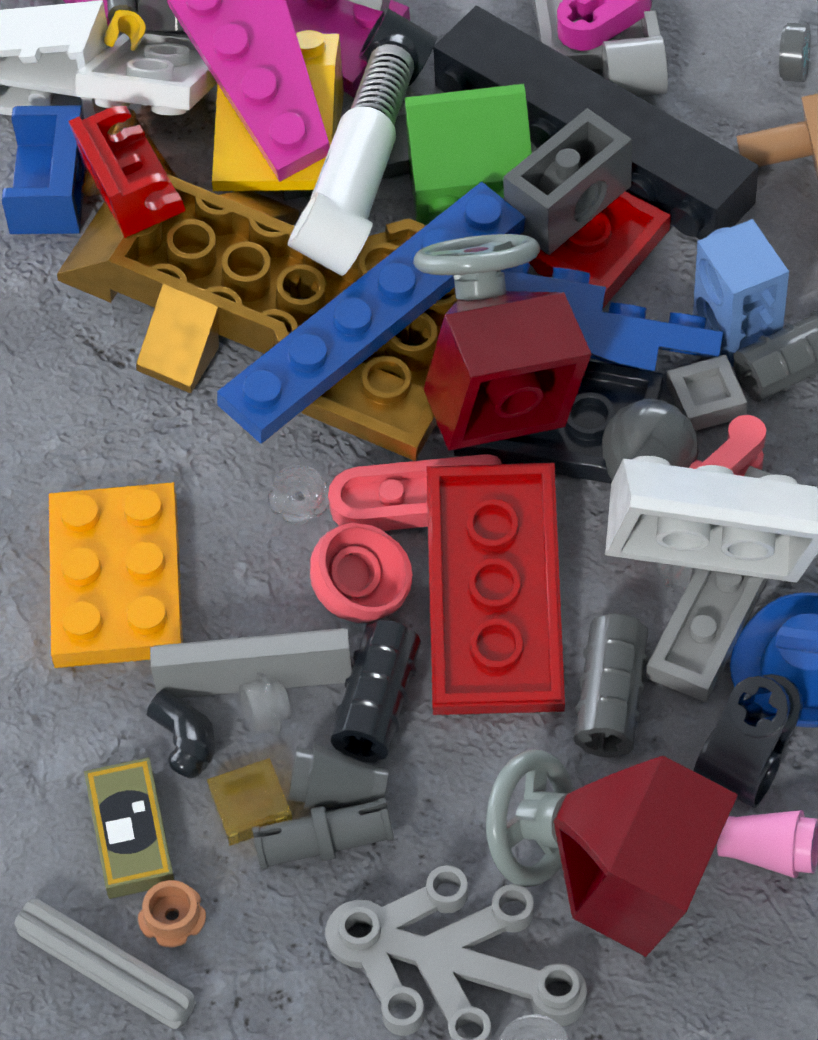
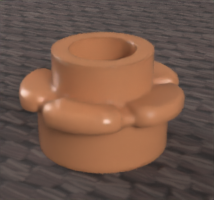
M167 880L154 885L146 893L142 903V910L138 914V923L143 934L148 938H156L157 943L164 947L181 946L187 942V937L199 934L206 921V911L203 907H200L201 897L199 893L187 884L176 880ZM170 911H176L179 914L175 920H168L166 915Z

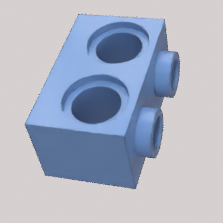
M753 219L731 228L723 227L717 229L706 238L697 241L693 315L707 318L705 329L723 332L719 356L726 355L731 367L734 366L733 355L736 351L757 342L761 336L767 337L782 330L784 325L789 270Z

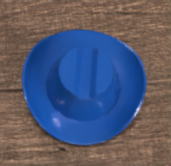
M794 593L768 603L744 627L732 650L730 660V672L734 687L748 677L770 674L785 676L796 684L802 695L803 702L801 717L796 727H818V593ZM772 692L756 695L754 700L763 708L762 713L768 717L776 716L778 710L769 703Z

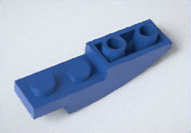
M530 263L501 270L505 275L506 291L564 292L592 353L591 359L610 365L655 371L658 350L700 357H719L723 332L705 329L707 320L705 317L670 312L669 322L667 323L645 319L647 310L645 307L610 302L608 313L602 312L606 287L589 284L590 273L565 268H553L552 278L528 274Z

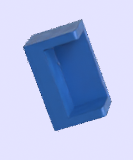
M81 105L13 107L11 120L18 145L13 188H4L1 199L10 234H80L86 165L68 121L79 116L81 120L84 119Z

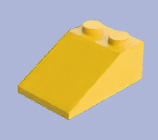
M313 30L300 31L296 35L329 144L331 145L341 119L344 97L340 35L322 34ZM217 83L212 169L213 191L314 190L326 157L279 182Z

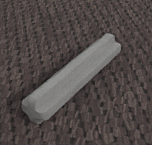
M31 899L18 913L14 924L21 937L170 1028L178 1029L182 1027L188 1017L191 1016L196 1002L190 990L43 901Z

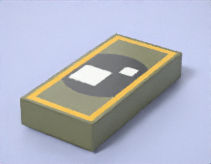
M147 757L84 771L108 898L112 899L148 891L160 882L175 880L150 758Z

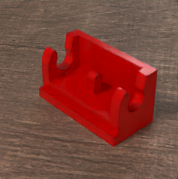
M114 106L83 120L79 116L68 122L84 164L124 238H127L183 213L186 209L179 193L176 192L140 125L124 128L117 134H107L113 125L123 123L131 118V113L126 106Z

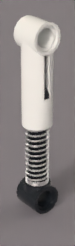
M387 7L375 22L362 46L359 58L366 61L367 66L351 109L340 119L311 199L299 217L288 241L289 247L341 276L350 269L371 231L373 223L368 220L396 140L394 124L408 86L415 81L423 69L437 41V36Z

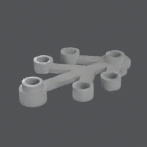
M445 865L437 867L429 874L426 887L383 907L369 900L346 902L333 911L326 923L325 936L329 951L341 963L364 970L381 1002L383 1023L393 1034L406 1036L419 1030L424 1022V1004L422 997L416 990L402 986L390 958L417 966L448 1023L449 1040H491V1022L488 1015L480 1008L471 1006L456 977L531 999L534 1014L539 1020L550 1026L563 1027L573 1024L585 1011L587 986L582 974L574 967L557 963L537 970L469 950V948L505 931L519 932L531 924L534 916V901L531 893L523 886L509 884L499 888L493 896L491 906L425 937L402 930L436 911L454 913L466 904L468 899V882L465 874L457 867ZM446 882L453 883L459 887V891L456 894L448 897L439 895L435 889L440 884ZM516 901L521 903L525 910L518 915L511 916L502 912L501 907L507 902ZM358 924H366L372 928L368 935L361 938L353 937L347 933L350 927ZM552 982H565L571 987V991L564 996H553L546 990V987ZM400 1003H407L416 1010L411 1017L406 1019L395 1018L390 1013L392 1008ZM466 1023H474L480 1026L483 1032L477 1038L465 1039L457 1033V1030Z

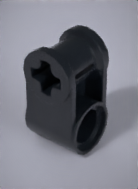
M777 674L748 677L739 682L730 693V697L715 729L711 732L700 751L693 771L738 794L737 800L756 808L767 794L775 779L782 754L801 717L803 709L802 695L796 684L787 677ZM772 692L769 703L778 709L776 716L760 718L763 708L754 702L755 696Z

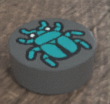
M787 23L783 27L779 50V73L783 81L805 82L811 45L809 24Z

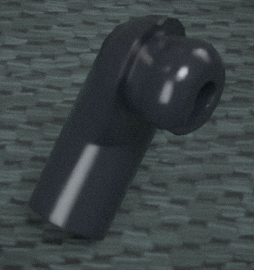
M163 689L150 702L147 709V717L173 733V743L176 748L168 757L170 768L184 777L196 778L201 775L205 762L210 763L215 754L212 723L207 716Z

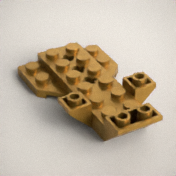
M167 174L183 201L186 209L185 212L124 238L104 201L58 271L57 279L64 284L110 303L116 294L120 293L154 307L155 309L136 363V371L192 393L219 349V335L265 354L426 225L409 218L386 224L385 232L368 236L350 269L341 276L288 246L290 235L295 227L294 224L299 218V210L253 191H234L217 195ZM455 288L301 411L302 414L416 461L435 425L438 426L423 389L444 316L458 300L456 299ZM409 343H414V344H418V345H417V346H409Z

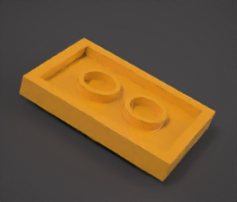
M174 482L49 493L51 657L54 668L150 660V647L183 643L177 495Z

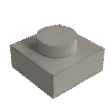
M726 355L667 370L666 385L674 404L683 415L691 420L695 431L726 423L738 416L746 415L747 400Z

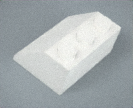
M639 456L632 460L623 458L611 483L605 555L797 583L818 553V488L798 484L792 477L767 475L761 478L734 475L732 470L723 466L706 465L692 469L671 466L667 460L656 456Z

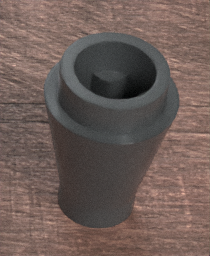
M314 743L313 749L297 747L288 800L304 802V809L325 806V808L351 807L378 801L379 798L385 797L389 768L373 766Z

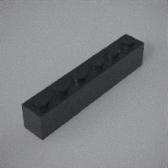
M477 5L433 46L435 86L439 87L443 93L524 84L530 141L537 148L587 108L632 139L631 187L626 192L670 214V223L684 235L694 236L701 240L717 229L723 227L731 228L756 203L759 165Z

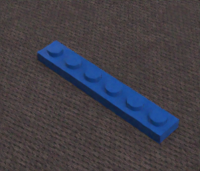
M480 182L217 391V406L262 444L455 288L453 275L426 274L414 266V256L420 249L439 242L472 236L520 235L524 232L526 217L486 184Z

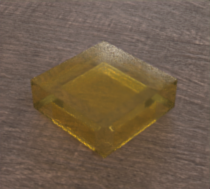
M270 758L206 779L229 846L254 838L252 830L254 826L259 825L262 827L292 820L291 811Z

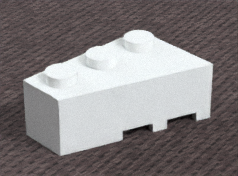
M103 0L0 10V114L12 116V109L15 106L81 105L85 119L106 110L104 107L97 106L95 99L75 96L76 73L108 47L104 43V35L108 24Z

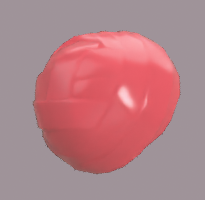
M348 523L335 527L320 538L312 552L310 559L311 586L325 608L341 619L354 623H373L390 616L402 606L411 590L413 574L407 553L400 543L383 530L372 525Z

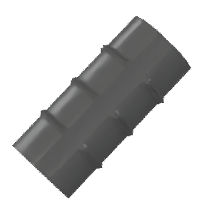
M813 311L809 317L794 324L787 323L784 329L767 337L761 336L757 342L734 353V369L743 389L754 401L760 402L780 391L787 392L791 386L807 378L814 379L818 373V311Z
M610 613L605 616L595 617L590 623L588 644L583 650L585 665L584 673L579 678L581 694L580 701L575 707L577 722L574 742L586 753L595 756L610 758L629 754L634 747L636 724L640 721L638 708L640 695L644 692V685L642 683L643 669L648 664V657L646 655L648 628L639 619L626 614Z

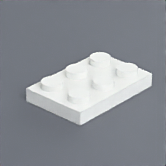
M145 31L137 49L133 51L130 48V38L123 33L117 38L113 47L108 46L76 73L75 96L95 99V104L104 108L114 106L127 107L130 103L149 105L151 106V111L156 114L181 115L190 110L217 82L187 35Z

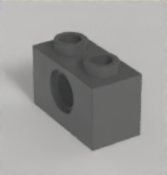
M587 108L503 177L504 200L526 217L524 232L520 235L534 238L539 243L540 249L547 255H550L631 187L632 139Z

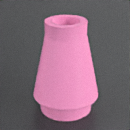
M803 810L741 817L729 816L717 842L718 856L734 858L795 879L798 877L799 872L814 874L818 864V819L805 817Z

